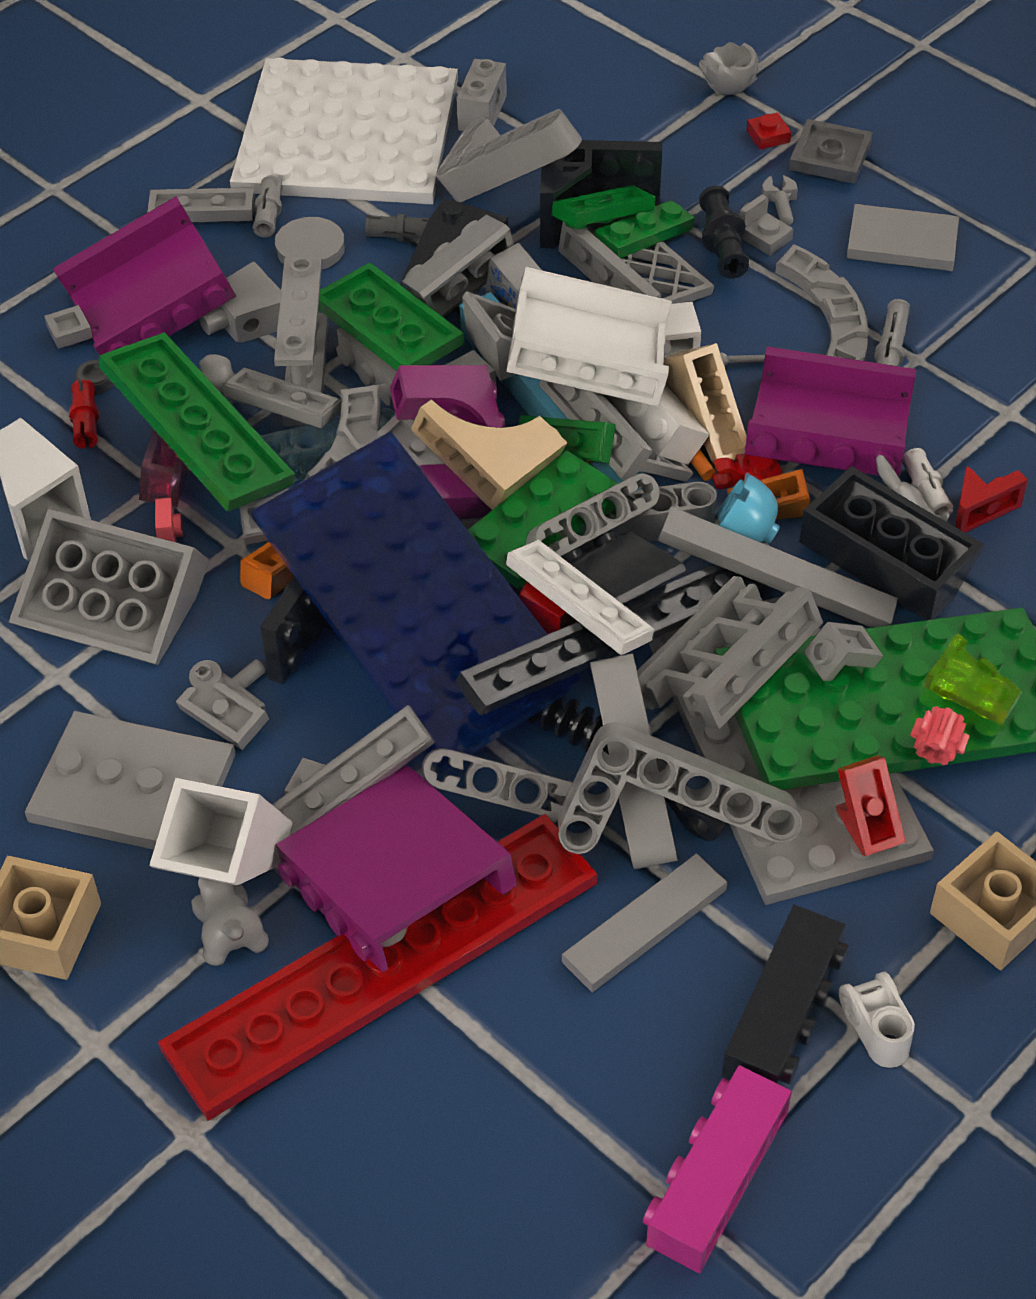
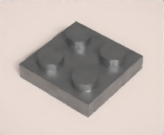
M807 119L790 158L789 170L855 184L872 143L873 132Z

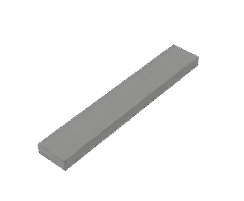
M671 507L659 536V542L784 593L787 591L793 592L797 587L810 589L817 606L870 628L891 625L898 598Z

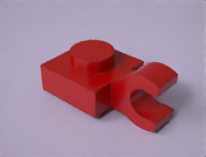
M737 454L735 462L726 457L714 460L717 473L712 474V480L716 489H726L735 486L740 479L744 481L746 473L759 480L783 473L777 459Z

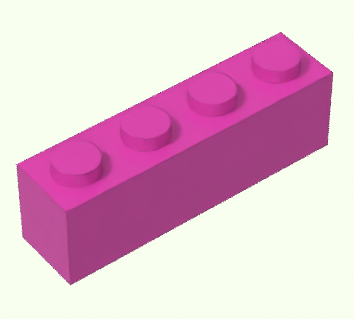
M740 1065L730 1081L725 1078L720 1081L711 1101V1104L715 1106L708 1119L703 1116L699 1118L689 1139V1143L693 1145L686 1159L680 1155L676 1158L666 1180L670 1187L663 1199L658 1196L653 1198L645 1213L643 1224L648 1226L646 1246L699 1274L701 1273L788 1114L791 1090Z

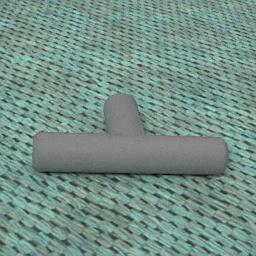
M255 659L233 678L223 673L222 683L265 710V704L245 689L266 672V667L261 660Z

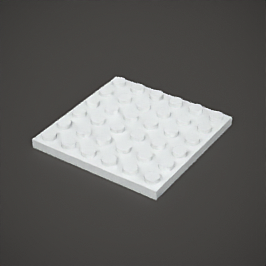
M266 58L230 179V187L253 188L254 194H260L262 179L272 175L281 179V185H283L281 195L433 204L438 183L436 172L442 162L458 82V69L442 66L418 67L413 65H382L380 63H349L347 61L326 62L314 59L289 60L284 58Z

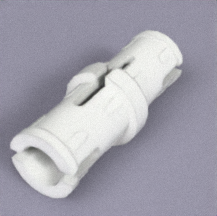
M921 448L907 451L903 455L902 464L912 480L911 485L921 492L924 502L936 515H942L946 512L951 514L953 512V504L949 501L942 488L943 479L931 467L925 451Z

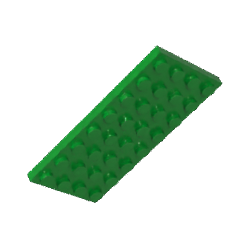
M1023 607L866 628L865 631L880 650L883 657L874 668L844 665L832 681L822 680L805 655L806 648L817 635L810 636L735 713L762 782L781 790L839 782L838 768L877 755L885 757L889 774L944 766L941 763L927 762L928 760L919 757L916 754L917 749L914 748L916 738L910 736L917 717L924 718L926 711H931L932 707L935 706L944 709L947 707L953 709L952 711L958 715L961 714L964 717L963 723H966L963 733L970 736L964 753H956L955 759L949 761L948 765L1036 752V630ZM731 647L717 648L714 654L723 656Z

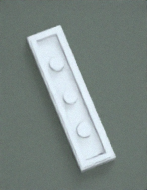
M540 540L508 552L506 560L508 567L620 655L652 641L654 628Z

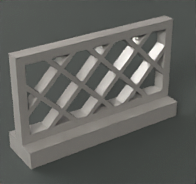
M625 216L614 218L610 223L595 222L586 224V227L583 229L569 228L563 222L558 251L594 283L661 298V293L670 294V296L662 299L670 300L672 304L692 302L713 293L714 285L663 241L650 246L652 250L642 249L627 255L628 259L626 260L619 258L594 236L596 229L627 218ZM631 258L652 261V265L631 261ZM656 262L671 265L675 269L656 266ZM639 274L649 275L650 277L649 279L642 278ZM653 277L674 280V284L653 280ZM678 281L693 284L695 287L678 285Z
M541 380L539 386L568 419L607 422L616 425L610 464L608 465L621 479L626 480L636 475L638 471L685 482L693 475V472L685 463L658 456L607 395Z

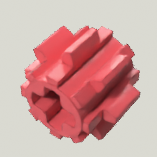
M935 706L932 707L931 711H926L924 718L917 717L910 736L916 738L914 748L917 749L916 754L928 760L927 762L948 765L949 761L955 759L956 753L963 754L970 736L963 733L966 727V723H963L964 717L953 712V709Z

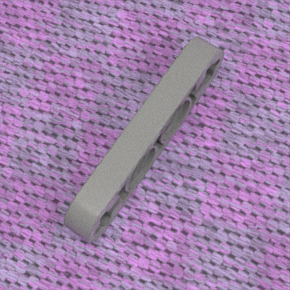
M648 474L634 475L534 527L528 533L526 545L537 540L542 542L546 537L559 532L562 539L550 544L549 548L559 556H562L653 507L659 499L660 490L658 484ZM641 488L644 495L628 503V499L625 496ZM604 499H609L614 503L616 507L615 519H609L604 515L602 511ZM573 515H578L585 521L586 532L583 536L577 535L572 530L571 518Z
M447 748L432 750L425 756L422 763L424 778L436 788L538 815L546 814L549 818L557 820L562 808L561 804L548 800L549 809L541 808L548 797V783L555 784L551 792L561 796H567L573 784L572 781ZM442 756H448L449 765L463 770V761H470L471 764L465 772V787L456 786L461 778L451 774H445L443 781L436 780L437 773L431 769L432 762H440ZM482 767L492 768L497 775L495 787L488 792H480L473 785L474 773ZM525 778L534 779L539 786L537 798L530 803L520 802L515 795L517 783Z

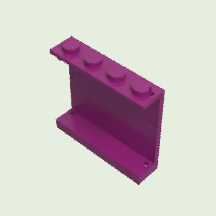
M177 196L53 268L57 278L69 293L75 306H80L90 325L95 342L93 346L99 355L164 332L170 336L236 297L229 282Z
M767 346L762 380L752 420L749 419L744 454L841 470H848L852 466L863 473L879 475L876 457L883 455L899 478L917 369Z
M405 765L389 777L374 784L275 844L281 861L277 865V870L286 885L290 888L296 886L301 891L302 897L309 908L314 912L319 909L325 915L333 932L338 936L344 934L350 940L359 958L363 961L369 959L382 972L386 971L388 966L381 943L482 878L502 895L517 886L510 853L408 765Z

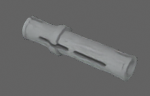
M894 299L887 306L888 310L882 339L875 349L874 358L876 363L900 366L905 354L902 345L910 314V304L903 299Z

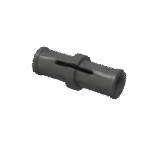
M406 214L390 217L367 215L365 234L366 237L396 238L399 242H404L405 239H420L429 218L406 217Z

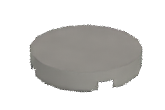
M303 217L292 220L282 226L275 236L277 257L282 264H284V258L322 257V270L327 269L337 263L345 252L344 233L340 226L328 219Z

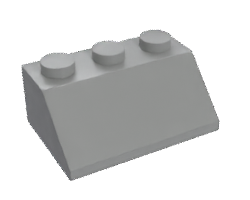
M485 215L479 221L474 220L464 227L461 235L451 243L446 242L439 246L434 252L433 257L427 262L411 268L406 274L405 279L402 280L403 287L444 318L458 307L459 304L463 303L462 296L466 291L474 294L487 284L490 258L514 245L510 228L488 215Z

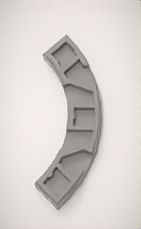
M793 244L776 263L775 273L802 288L821 308L826 317L831 337L829 349L826 353L827 356L865 361L869 330L867 317L857 293L844 277L839 278L829 269L827 262Z
M379 385L341 390L342 405L340 421L336 431L337 436L331 449L307 473L306 479L290 490L286 488L269 497L239 507L245 545L267 541L305 526L319 517V510L330 509L352 488L363 473L376 445L374 438L380 428L381 416Z

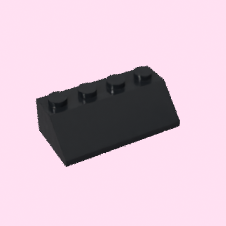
M852 466L803 510L799 539L801 544L876 590L898 598L897 603L925 620H933L955 598L984 547L982 542Z

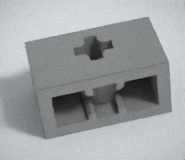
M490 59L473 60L457 96L458 131H464L470 123L481 116H486L492 125H495L507 96L506 63L495 62Z

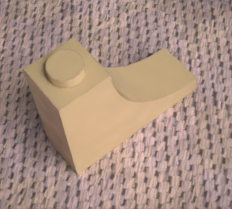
M717 343L680 351L664 357L663 365L669 366L665 384L710 434L704 445L712 466H715L714 460L726 457L735 460L737 454H744L747 436Z
M432 399L420 407L411 427V430L492 510L559 457L567 444L559 432L541 416L525 424L513 427H485L453 416L438 406Z

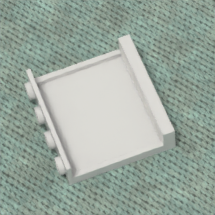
M525 267L517 299L506 372L658 407L668 377L669 366L663 365L665 324L672 301Z

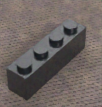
M793 904L725 1051L721 1077L731 1080L740 1065L779 1085L782 1082L791 1084L800 1061L799 1057L794 1056L799 1043L805 1046L808 1045L817 1019L811 1017L815 1006L824 1008L833 986V981L828 980L832 968L840 971L849 949V945L842 942L846 924Z

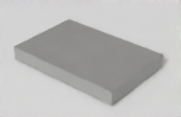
M855 204L847 258L953 271L959 216Z

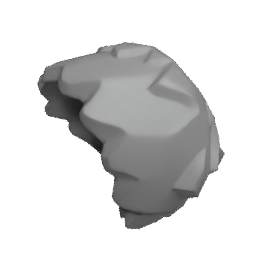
M728 42L723 47H716L713 52L706 53L703 56V60L699 61L700 70L708 80V85L721 95H732L742 92L758 79L756 76L759 64L758 55L747 43L738 46Z

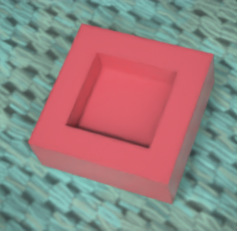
M171 498L155 499V529L157 538L177 543V537H183L181 513L174 514Z

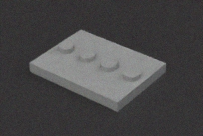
M74 711L25 810L27 821L154 850L175 778L222 787L236 755L234 744Z

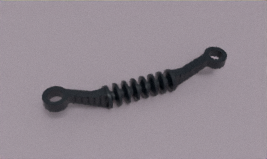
M446 665L437 667L427 681L433 695L452 707L472 706L455 683L460 672ZM551 686L542 688L497 708L509 709L514 713H518V715L524 717L525 721L531 724L536 723L541 718V729L549 731L555 726L554 734L560 739L566 737L570 732L569 743L577 746L584 740L583 749L586 753L596 732L603 726L601 715L594 721V708L588 706L580 712L581 704L576 699H572L566 705V694L559 691L552 697ZM606 744L603 748V751L609 755L608 746ZM656 758L658 771L660 772L666 768L668 763L663 759ZM664 797L685 828L698 838L706 841L716 840L727 822Z

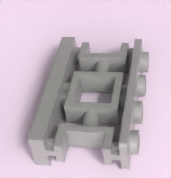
M733 576L637 670L644 707L653 710L655 707L661 708L673 695L683 697L691 717L698 718L702 715L707 727L719 730L823 624L811 590L797 587L793 592L787 591L774 604L762 601L755 584H749L746 587L741 577ZM725 643L734 644L723 656L714 654L715 649L721 648Z

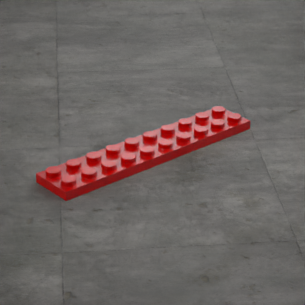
M543 814L498 841L511 855L517 886L502 895L482 878L407 927L405 936L399 942L392 946L382 947L388 966L386 971L382 972L369 959L366 961L360 959L354 951L350 940L344 934L336 936L158 1041L160 1051L206 1120L209 1121L595 886L598 874L581 854L571 853L562 846L559 840L558 828L546 814Z

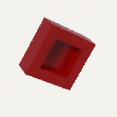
M778 112L747 119L746 131L759 150L790 143L791 130Z

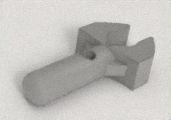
M783 175L782 191H780L777 187L773 186L772 176H770L762 184L761 195L763 194L768 197V202H775L780 221L788 226L792 225L793 216L789 200H797V184L791 178Z

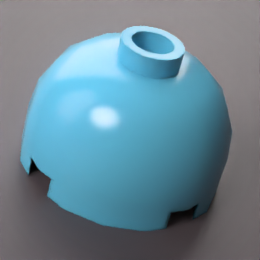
M749 473L745 474L744 481L740 479L716 513L720 521L719 526L760 543L767 542L770 544L780 528L779 525L774 523L778 514V504L775 496L763 482Z

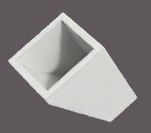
M22 418L1 429L0 479L23 557L29 561L47 509L90 520L91 517L77 464Z
M175 778L149 866L165 871L239 885L277 867L281 863L275 844L290 835L293 822L260 794Z

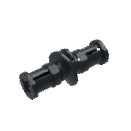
M722 186L708 187L699 196V204L706 213L705 218L707 222L702 231V240L705 247L718 256L717 266L719 273L725 278H738L744 275L749 267V258L742 251L741 237L745 233L746 224L742 216L733 213L729 207V192L726 188Z

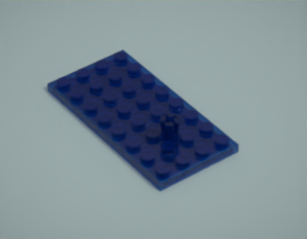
M391 431L252 510V518L393 713L396 714L409 705L428 730L435 743L423 751L425 756L438 748H447L471 755L580 686L581 677L576 673L481 716L455 683L461 671L548 634ZM442 756L440 762H432L431 764L438 774L452 767L448 764V756Z

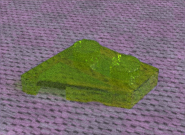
M956 634L928 673L923 687L937 693L946 700H951L976 712L984 719L1003 725L1015 706L1021 690L1009 678L1001 675L997 667L986 657L980 658L978 662L965 650L968 641L962 635Z

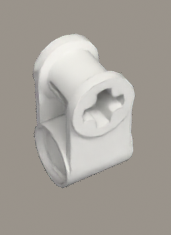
M880 972L876 974L875 979L854 987L850 984L840 986L839 998L844 1014L850 1024L854 1026L869 1057L882 1067H898L905 1063L909 1057L915 1024L902 1002L890 975L887 972ZM884 1035H893L897 1039L887 1038Z

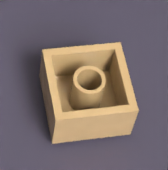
M996 831L937 883L930 914L1001 971L1036 939V861Z
M7 855L0 870V965L68 980L101 906L93 874Z

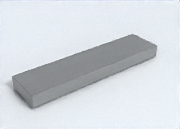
M407 705L272 805L293 822L290 835L374 784L389 777L433 745L435 740L413 709Z
M696 853L562 954V963L593 993L727 890V881Z

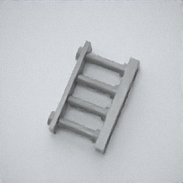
M322 257L284 258L274 363L275 366H286L285 381L323 393L329 322L326 315L318 313ZM282 416L283 426H312Z

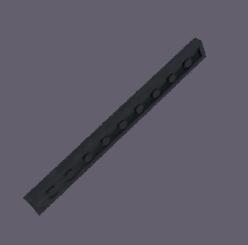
M713 564L623 603V605L654 628L653 640L682 627L733 576L741 577L746 587L749 584H755L759 592L770 588V586ZM577 622L461 671L455 683L481 716L590 668V662L612 658L619 655V653L581 623Z

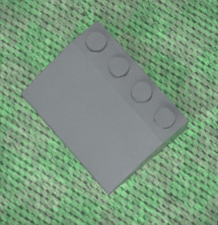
M47 509L9 623L159 665L197 598L209 559L194 547Z

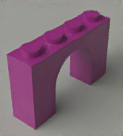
M399 365L390 386L397 420H415L420 407L432 399L442 409L466 422L485 427L505 428L504 416L498 411L496 403V383L490 379L487 365ZM446 464L421 465L412 484L419 520L481 518L492 511Z

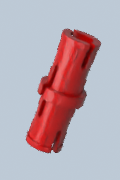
M82 379V391H80L79 380L71 385L72 405L69 409V418L73 423L74 445L78 448L86 449V437H89L90 448H93L98 442L96 423L99 420V410L95 404L94 383L90 380Z

